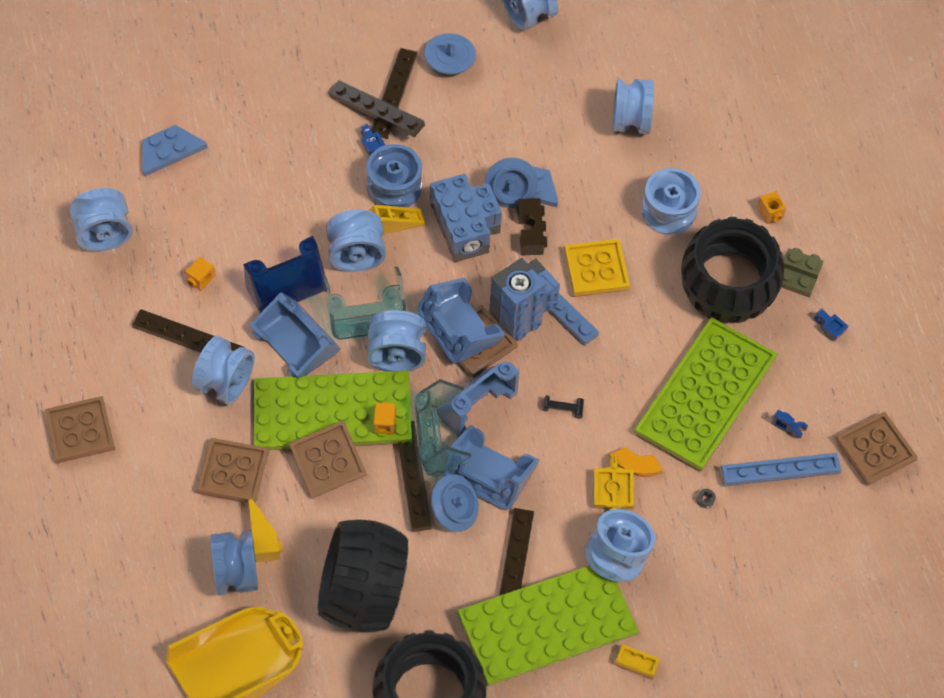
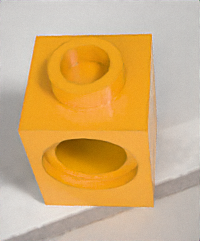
M777 191L760 196L757 207L766 223L782 220L785 215L786 206Z
M201 256L185 271L188 285L192 288L196 287L200 291L216 277L215 267Z
M389 402L376 403L374 416L375 433L395 434L396 405Z

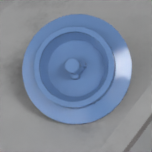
M447 33L432 38L425 47L424 56L428 65L434 70L443 74H459L468 70L473 65L476 51L473 44L467 38L458 34Z
M505 158L490 167L485 177V184H490L499 206L514 208L518 207V199L532 198L538 187V178L534 168L525 160Z
M455 474L446 475L436 482L432 490L431 505L437 521L444 528L452 532H462L469 529L474 524L479 509L477 494L473 486L465 478Z

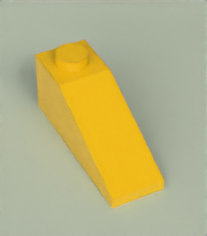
M373 205L369 210L376 213L382 219L383 234L420 227L426 224L420 208Z
M253 499L248 500L256 563L280 560L279 552H283L282 540H278L277 532Z

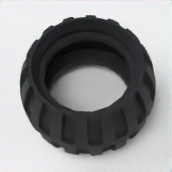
M737 217L714 220L708 226L702 227L687 245L681 264L683 288L692 305L697 310L699 309L703 312L704 316L709 319L712 317L720 320L721 323H742L749 318L753 319L762 314L774 302L781 289L784 277V260L779 244L764 226L753 223V220L747 218L746 220L738 219ZM717 255H739L749 260L758 269L761 278L756 283L745 287H730L712 278L707 272L704 263Z
M346 520L339 522L330 541L322 572L317 605L318 615L327 622L352 632L372 633L388 629L395 616L404 584L409 549L408 538L395 528L373 520Z
M425 630L424 633L420 634L411 633L406 635L400 643L395 642L391 645L384 657L379 661L373 679V698H399L395 689L396 684L404 673L415 666L434 664L445 667L457 676L462 683L464 691L461 698H486L487 691L483 667L478 657L473 654L472 649L463 641L458 642L455 640L453 635L446 632L444 634L434 633V630Z

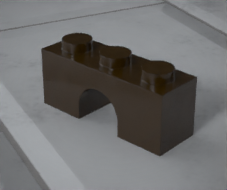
M540 198L518 199V224H527L532 227L520 232L521 256L543 255L544 248L547 247V236L543 234V232H546V221H542V216H545L544 205H541Z

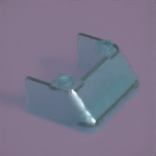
M398 266L394 267L396 285L388 286L384 289L383 301L346 307L344 297L340 294H331L328 279L323 277L331 331L335 338L342 340L368 336L369 321L374 315L390 310L406 311L403 279Z
M442 379L421 390L414 399L420 459L425 473L435 478L471 458L470 453L449 446L442 449L438 406L464 391L462 386Z

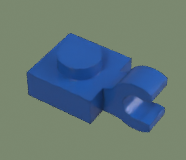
M368 124L361 126V134L363 136L361 142L370 156L376 149L385 146V143L378 131L372 133Z
M822 308L814 317L816 322L823 324L821 329L834 341L849 327L836 314L830 317Z
M779 409L772 420V425L787 434L789 432L793 433L797 438H801L803 435L798 429L806 431L808 427L804 422H794L795 419L790 414Z

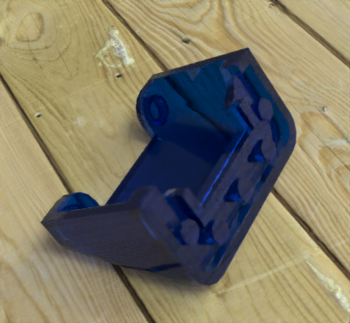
M313 236L300 242L299 251L301 255L270 268H266L265 264L260 260H252L243 264L246 289L260 313L280 292L299 302L325 291L327 279L318 245Z

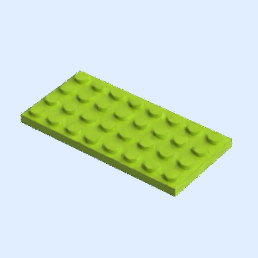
M711 317L635 428L634 433L702 471L777 358L778 353Z
M409 370L308 375L301 378L297 376L254 378L255 446L266 447L269 450L291 449L289 443L343 420L355 446L397 444L398 442L404 443L405 441L412 443ZM389 402L396 405L395 434L375 433L374 416L376 403Z
M590 566L457 610L458 618L471 649L483 667L487 687L638 635L639 633L617 582L600 576Z

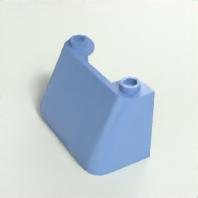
M465 278L430 285L418 305V315L425 320L428 330L452 363L463 362L499 343L505 335L497 324H492L487 328L470 305L469 300L472 296V288Z
M282 292L250 324L254 330L252 333L259 340L263 338L268 341L286 360L290 368L288 372L293 377L301 378L308 375L341 350L339 345L297 301Z
M502 362L484 370L439 405V418L460 437L467 429L465 427V423L468 421L466 414L471 410V406L489 392L496 398L499 395H508L509 399L517 394L519 370L509 362Z
M469 425L450 447L443 468V476L450 474L462 476L473 486L478 497L501 509L508 510L514 505L538 465L539 459L529 454H523L516 462L484 446V433L478 428Z

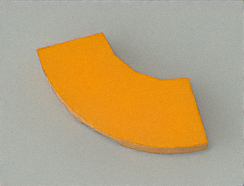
M627 447L609 454V457L613 455V462L614 457L618 456V467L634 469V474L648 477L663 472L662 467L653 454L648 456L637 455Z

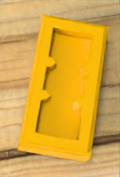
M622 644L614 664L653 679L661 658Z

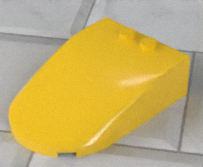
M250 607L168 645L165 662L188 698H260L296 669L301 658L303 641L296 624L284 613L278 610L277 612L268 610L265 607Z

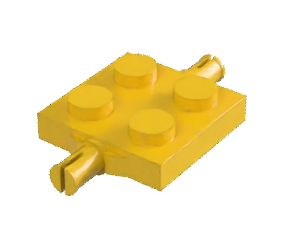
M612 455L609 457L610 467L594 468V508H607L610 510L634 509V469L618 467V456L614 457L613 462Z

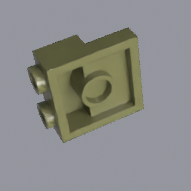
M788 248L784 258V277L781 288L810 298L824 261L816 254L809 256L804 254L799 248Z

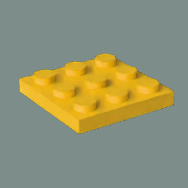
M620 239L564 246L574 296L630 290Z

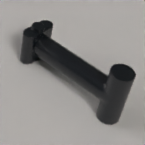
M546 395L543 411H548V408L574 411L575 418L581 419L583 417L584 399L577 398L576 404L553 401L550 400V396Z

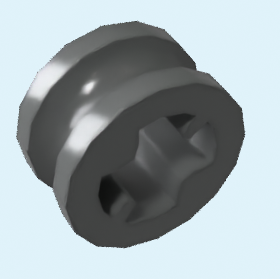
M702 489L697 496V504L702 508H710L714 504L716 496L712 490ZM704 495H707V498L710 497L709 502H706V499H702Z

